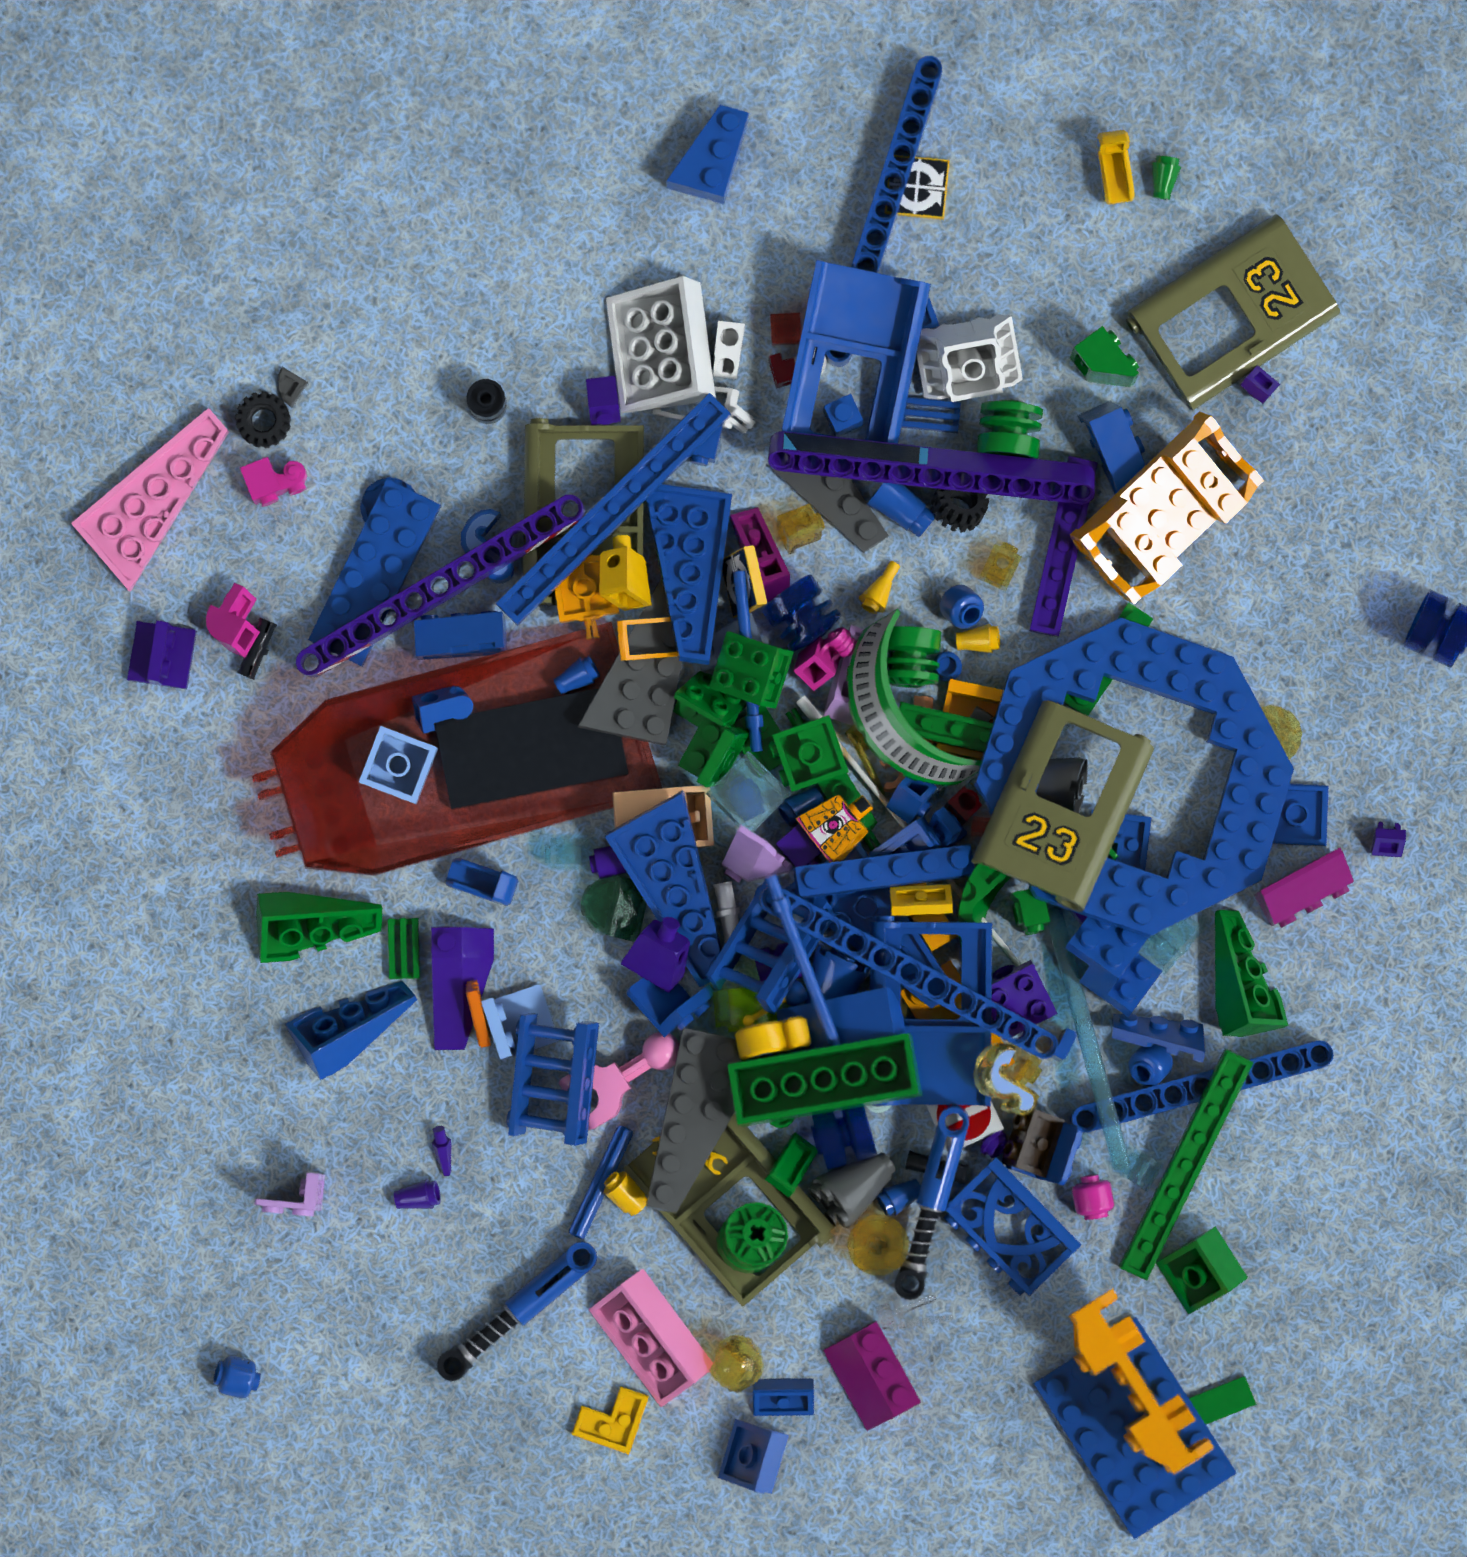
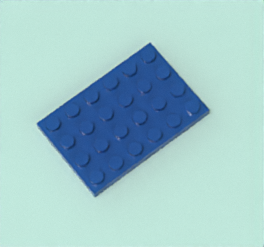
M1136 1317L1132 1321L1146 1342L1128 1352L1127 1356L1159 1406L1174 1396L1180 1395L1196 1421L1177 1432L1186 1449L1203 1438H1208L1214 1447L1192 1464L1173 1475L1171 1472L1167 1473L1163 1465L1144 1456L1139 1451L1136 1453L1130 1449L1123 1437L1127 1433L1124 1427L1144 1415L1143 1411L1141 1413L1135 1411L1127 1398L1131 1394L1126 1385L1120 1386L1110 1370L1114 1368L1113 1364L1096 1375H1090L1089 1372H1082L1074 1358L1034 1383L1134 1540L1237 1473Z

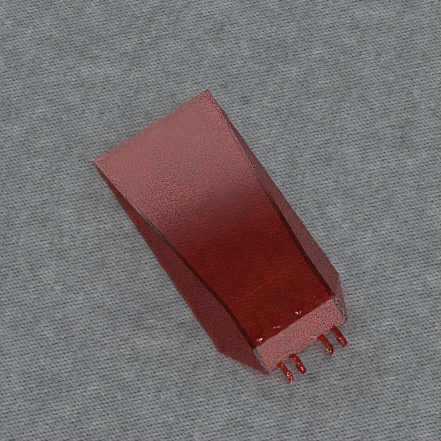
M612 623L598 625L599 638L596 639L593 637L591 627L592 639H586V630L583 629L324 700L270 752L274 769L252 775L253 781L258 783L277 776L279 787L262 790L257 795L259 800L282 795L291 822L290 827L269 833L271 840H280L294 834L297 842L296 845L285 846L275 851L276 858L300 852L304 869L377 876L614 809L612 795L614 792L661 789L662 785L649 743L622 737L629 772L627 776L452 810L435 723V731L425 734L416 724L412 696L451 686L462 687L473 702L471 714L600 688L620 651ZM590 656L600 673V677L595 679L593 684L561 694L553 679L563 673L579 657L585 658ZM380 726L438 748L417 804L359 783Z

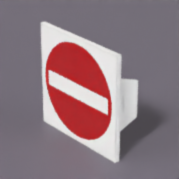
M992 1102L991 1106L959 1105L968 1112L970 1118L963 1147L1004 1129ZM926 1105L936 1128L941 1112L951 1105ZM956 1113L949 1114L945 1119L946 1125L951 1129H958L963 1124L961 1116ZM947 1136L945 1147L949 1153L953 1138Z

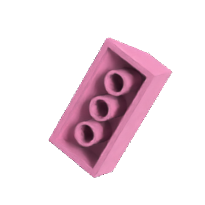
M643 1268L588 1309L660 1407H663L716 1367Z

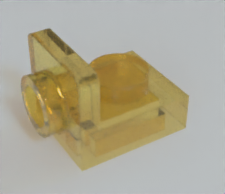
M1030 1054L1011 1083L1031 1094L1033 1101L1036 1102L1040 1096L1025 1085L1027 1082L1033 1084L1042 1072V1069L1038 1067L1042 1060Z

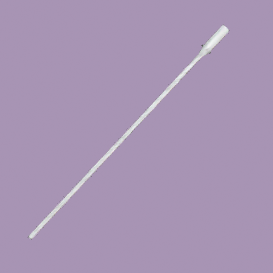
M805 695L796 702L810 721L823 717ZM839 742L845 759L886 807L889 801ZM887 808L903 829L908 826L904 820ZM947 879V883L951 885V888L961 898L963 891L953 879ZM983 917L981 922L988 923L986 919ZM992 928L993 939L1016 967L1021 965L1022 963Z

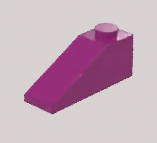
M756 507L730 515L740 549L751 545L755 547L767 603L790 596V573L759 508Z

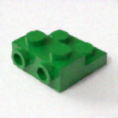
M830 715L772 734L774 740L769 742V746L774 759L780 758L784 769L779 770V775L784 788L790 786L791 791L794 792L849 773Z

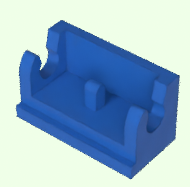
M923 817L912 822L868 854L870 857L930 850L938 848L942 843Z

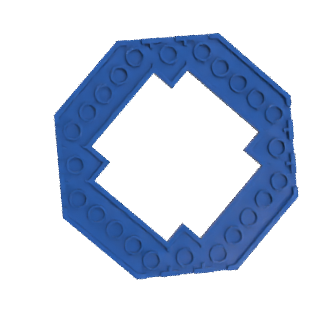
M1119 618L1008 673L974 785L979 795H982L987 804L988 812L991 816L1041 703L1048 700L1063 705L1066 694L1094 703L1103 676L1214 714L1206 742L1233 751L1234 755L1203 860L1176 851L1173 854L1167 877L1164 878L1107 858L1082 912L1062 906L1056 901L1055 895L1029 884V889L1035 899L1149 938L1262 881L1294 768L1233 656L1124 618Z

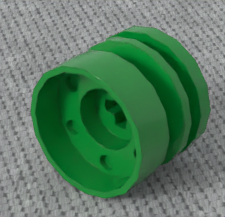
M1016 400L987 401L981 404L980 413L985 415V417L980 418L979 425L991 429L992 432L978 434L976 452L1032 459L1039 458L1040 440L1027 435V433L1041 431L1042 424L1036 420L1042 419V408Z
M893 627L887 652L891 653V656L887 657V668L890 669L887 671L889 683L892 686L920 688L939 683V675L926 672V670L939 669L940 663L926 659L927 655L940 652L941 631L923 627Z
M760 1202L746 1203L734 1210L720 1226L716 1239L718 1252L724 1263L735 1271L745 1274L759 1272L770 1266L785 1250L788 1240L787 1224L781 1213L772 1206ZM757 1230L760 1236L753 1241L749 1236Z

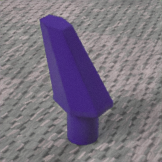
M436 1126L433 1128L434 1140L431 1143L442 1174L450 1176L451 1139L446 1136L444 1126Z

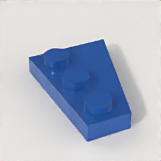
M1123 1013L1113 1014L1111 1025L1113 1039L1143 1047H1151L1153 1044H1157L1167 1049L1166 1053L1178 1055L1179 1051L1194 1054L1193 1060L1204 1062L1205 1042L1203 1024L1193 1020H1167L1161 1016L1148 1018L1139 1017L1132 1013L1128 1018Z

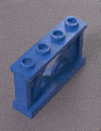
M996 1157L947 1204L945 1211L947 1214L943 1217L955 1230L961 1227L968 1234L965 1240L976 1252L981 1248L990 1257L986 1262L998 1274L1004 1271L1011 1278L1008 1284L1019 1296L1024 1292L1027 1296H1031L1081 1246L1079 1241ZM991 1172L997 1177L987 1197L980 1193L972 1192ZM1011 1195L1015 1203L1013 1207L1005 1208L998 1205L997 1200L999 1199L1005 1203V1196ZM972 1198L981 1200L985 1203L984 1209L980 1207L970 1208L977 1213L975 1220L970 1221L963 1217L961 1207L964 1201ZM1027 1208L1031 1212L1024 1227L1028 1245H1008L997 1242L994 1231L995 1210L1004 1214H1015ZM1036 1224L1043 1228V1233L1036 1235L1040 1241L1037 1243L1034 1242L1031 1235V1228ZM983 1225L985 1241L972 1228H978ZM1062 1243L1066 1249L1046 1267V1262L1041 1252ZM996 1253L1012 1255L1010 1267ZM1035 1254L1039 1261L1038 1274L1033 1278L1022 1277L1018 1272V1265L1021 1262H1025L1030 1269L1032 1262L1029 1255Z

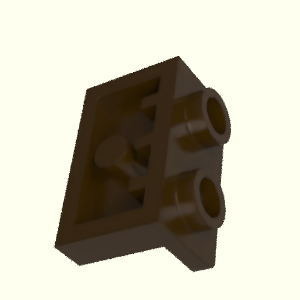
M1033 1108L1028 1110L1019 1109L1013 1119V1129L1009 1141L1003 1149L1002 1164L1046 1178L1065 1120Z

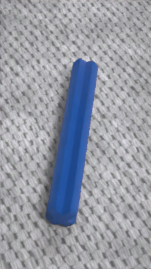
M622 1125L617 1126L569 1228L571 1235L579 1239L586 1237L605 1196L604 1189L606 1186L604 1182L612 1173L616 1172L633 1136L631 1129Z

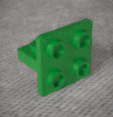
M702 671L697 672L675 692L674 699L678 701L673 712L699 727L704 717L721 727H725L727 724L734 726L738 714L747 707L745 700L711 689L710 683L713 675Z

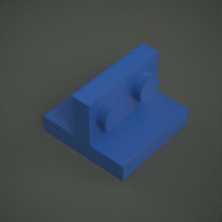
M735 1419L718 1478L754 1492L772 1494L789 1435Z

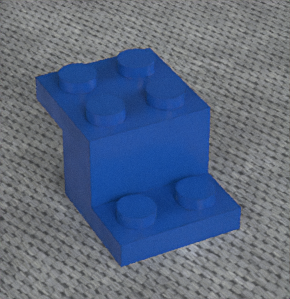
M1090 917L1086 918L1065 947L1089 965V968L1079 982L1128 1018L1162 973L1161 969L1138 954L1148 937Z

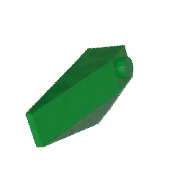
M294 892L257 894L256 921L260 963L292 961L300 958L299 951L314 946L317 952L326 950V944L332 940L341 938L344 942H350L381 932L382 904Z
M1231 910L1215 911V1008L1222 1035L1245 1037L1285 1028L1289 1025L1281 996L1277 988L1270 991L1262 975L1268 972L1265 963L1260 964L1251 952L1255 943L1240 912Z

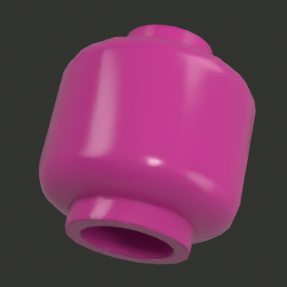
M1098 1174L1080 1177L1081 1183L1074 1185L1072 1188L1076 1213L1084 1216L1085 1220L1108 1217V1212L1114 1207L1110 1182L1104 1179L1099 1180Z

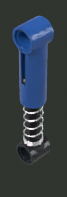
M959 1105L946 1107L941 1112L916 1201L919 1204V1208H921L919 1217H916V1220H918L916 1228L912 1229L914 1236L912 1241H909L911 1247L909 1253H906L908 1258L900 1266L895 1279L894 1287L896 1293L905 1300L918 1298L925 1289L927 1264L925 1262L927 1256L930 1255V1244L934 1243L932 1239L933 1232L937 1231L935 1225L936 1221L940 1219L938 1214L946 1211L969 1127L970 1118L968 1112ZM956 1113L961 1116L963 1124L960 1128L951 1129L946 1125L945 1119L949 1114ZM948 1136L953 1139L946 1165L944 1166L940 1164V1160ZM905 1276H914L919 1282L918 1288L912 1291L906 1290L902 1286V1279Z
M578 1242L567 1249L504 1302L506 1305L504 1311L500 1315H495V1319L489 1324L485 1323V1327L481 1331H476V1335L470 1340L466 1339V1343H461L459 1346L456 1345L450 1351L443 1353L437 1362L439 1375L448 1381H457L463 1378L473 1367L477 1357L482 1353H487V1349L491 1345H496V1341L499 1338L506 1337V1333L510 1329H515L517 1323L523 1326L526 1325L593 1269L598 1259L595 1248L589 1243ZM580 1248H584L590 1253V1262L585 1266H579L574 1261V1253ZM569 1265L572 1270L550 1288L545 1285ZM449 1357H456L461 1362V1370L457 1374H450L445 1369V1362Z

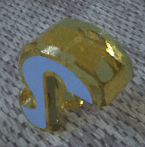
M994 1043L987 1046L976 1061L973 1072L975 1086L982 1095L989 1098L1004 1099V1102L1000 1104V1108L1007 1113L1019 1115L1031 1113L1037 1104L1035 1091L1003 1073L1014 1055L1016 1046L1005 1043Z

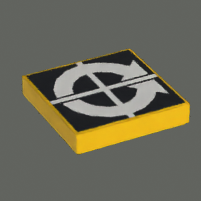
M894 155V158L899 162H904L910 156ZM915 158L897 216L944 220L950 160ZM888 178V189L895 190L901 186V181L898 178ZM885 205V214L891 215L892 209Z
M753 545L745 546L723 559L722 572L733 618H738L734 571L745 570L749 613L767 604L756 551Z

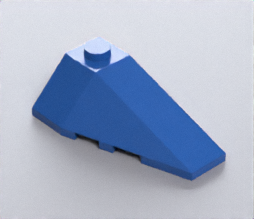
M403 981L368 991L365 995V1000L359 1002H349L348 998L339 1000L340 1008L324 1013L321 1006L311 1009L287 1022L285 1025L307 1065L320 1080H323L351 1063L413 1005L417 998Z

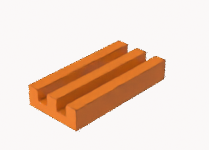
M469 981L466 984V995L478 1044L481 1048L491 1046V1035L481 1003L482 997L478 981Z

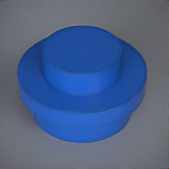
M942 652L935 657L934 661L940 663V668L932 671L939 675V680L949 682L950 679L955 680L959 677L962 671V662L956 654Z

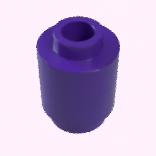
M611 846L593 849L594 855L589 856L592 874L598 873L599 879L627 873Z

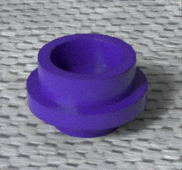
M1001 1130L983 1138L980 1151L991 1158L1002 1154L1004 1146L1008 1142L1005 1132Z

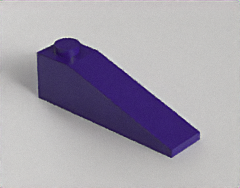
M431 927L434 1050H465L473 1026L466 995V984L469 981L477 980L482 997L494 961V929Z

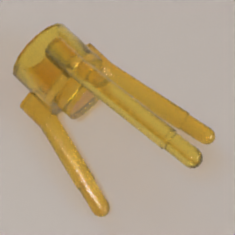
M854 724L845 732V735L856 749L873 783L884 795L885 791L865 752L869 748L864 742L862 733L857 730Z

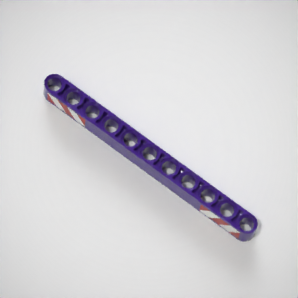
M574 495L560 497L303 649L296 657L297 669L308 677L315 678L321 676L573 527L585 516L584 504ZM569 502L578 504V512L573 517H566L563 514V508ZM544 517L550 518L552 520L551 529L545 533L539 532L537 529L538 521ZM517 533L526 535V543L520 548H514L511 544L512 537ZM492 548L499 549V560L495 563L486 562V552ZM467 563L474 566L473 575L468 579L461 578L459 574L461 566ZM439 579H446L448 582V589L443 594H436L433 589L434 583ZM419 594L422 597L421 606L415 610L408 607L409 597ZM393 609L396 612L395 621L390 625L383 624V613L386 610ZM361 625H368L370 628V635L365 640H358L356 637V630ZM336 640H342L344 643L343 652L340 655L333 656L330 652L331 644ZM315 655L318 658V666L312 671H307L304 661L308 656Z

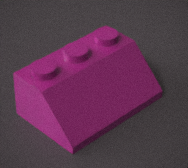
M1338 848L1260 890L1254 896L1271 927L1278 923L1283 928L1297 920L1294 914L1305 909L1308 914L1323 906L1321 902L1323 898L1332 895L1333 899H1336L1349 892L1350 890L1347 885L1353 883L1354 880L1341 848Z
M877 1321L823 1350L867 1431L922 1403Z

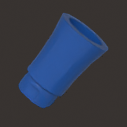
M882 483L866 504L895 521L906 531L909 529L918 537L924 533L935 519V514L926 507L927 504L916 497L905 485Z

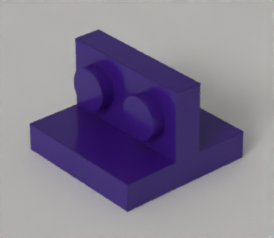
M156 620V624L137 621L127 680L187 690L197 630L174 627L169 622Z

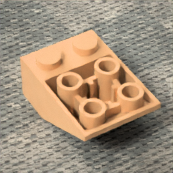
M686 786L614 792L612 795L615 828L683 790L697 848L714 846L710 787Z

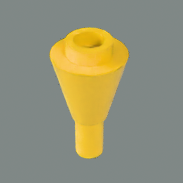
M890 561L883 574L859 596L864 610L872 614L885 612L892 580L900 568L898 563Z

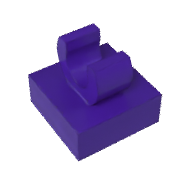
M1379 822L1372 841L1371 855L1402 858L1406 842V830H1401L1399 823H1395L1394 829H1384L1383 822Z

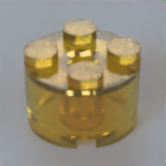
M875 1214L862 1218L853 1226L848 1236L847 1249L852 1262L857 1268L867 1274L881 1276L894 1272L904 1263L909 1250V1240L905 1229L897 1220L887 1215ZM875 1236H880L881 1241L887 1243L886 1248H882L880 1254H876L875 1249L869 1246L870 1242L875 1241Z

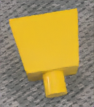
M617 535L613 537V549L603 551L600 554L599 593L600 596L623 611L651 606V596L645 558L631 549L630 536Z

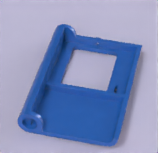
M816 260L782 431L830 436L813 432L810 425L825 353L828 350H835L880 361L875 395L864 440L898 444L931 284Z
M876 916V922H870V936L900 952L901 939L905 934L959 935L962 939L961 985L992 1001V923L894 922L895 916ZM885 949L877 950L873 956L875 964L878 966L886 965L889 961L888 951ZM870 968V990L884 987L890 988L896 995L901 1007V984ZM961 992L962 1010L967 1008L970 1003V998L965 992ZM987 1007L982 1011L981 1018L985 1024H991L992 1007ZM963 1017L956 1020L904 1019L905 1031L913 1037L922 1096L874 1105L991 1106V1092L984 1090L977 1078L979 1063L983 1056L991 1050V1032ZM992 1057L991 1062L987 1063L984 1069L985 1074L990 1078L992 1071Z

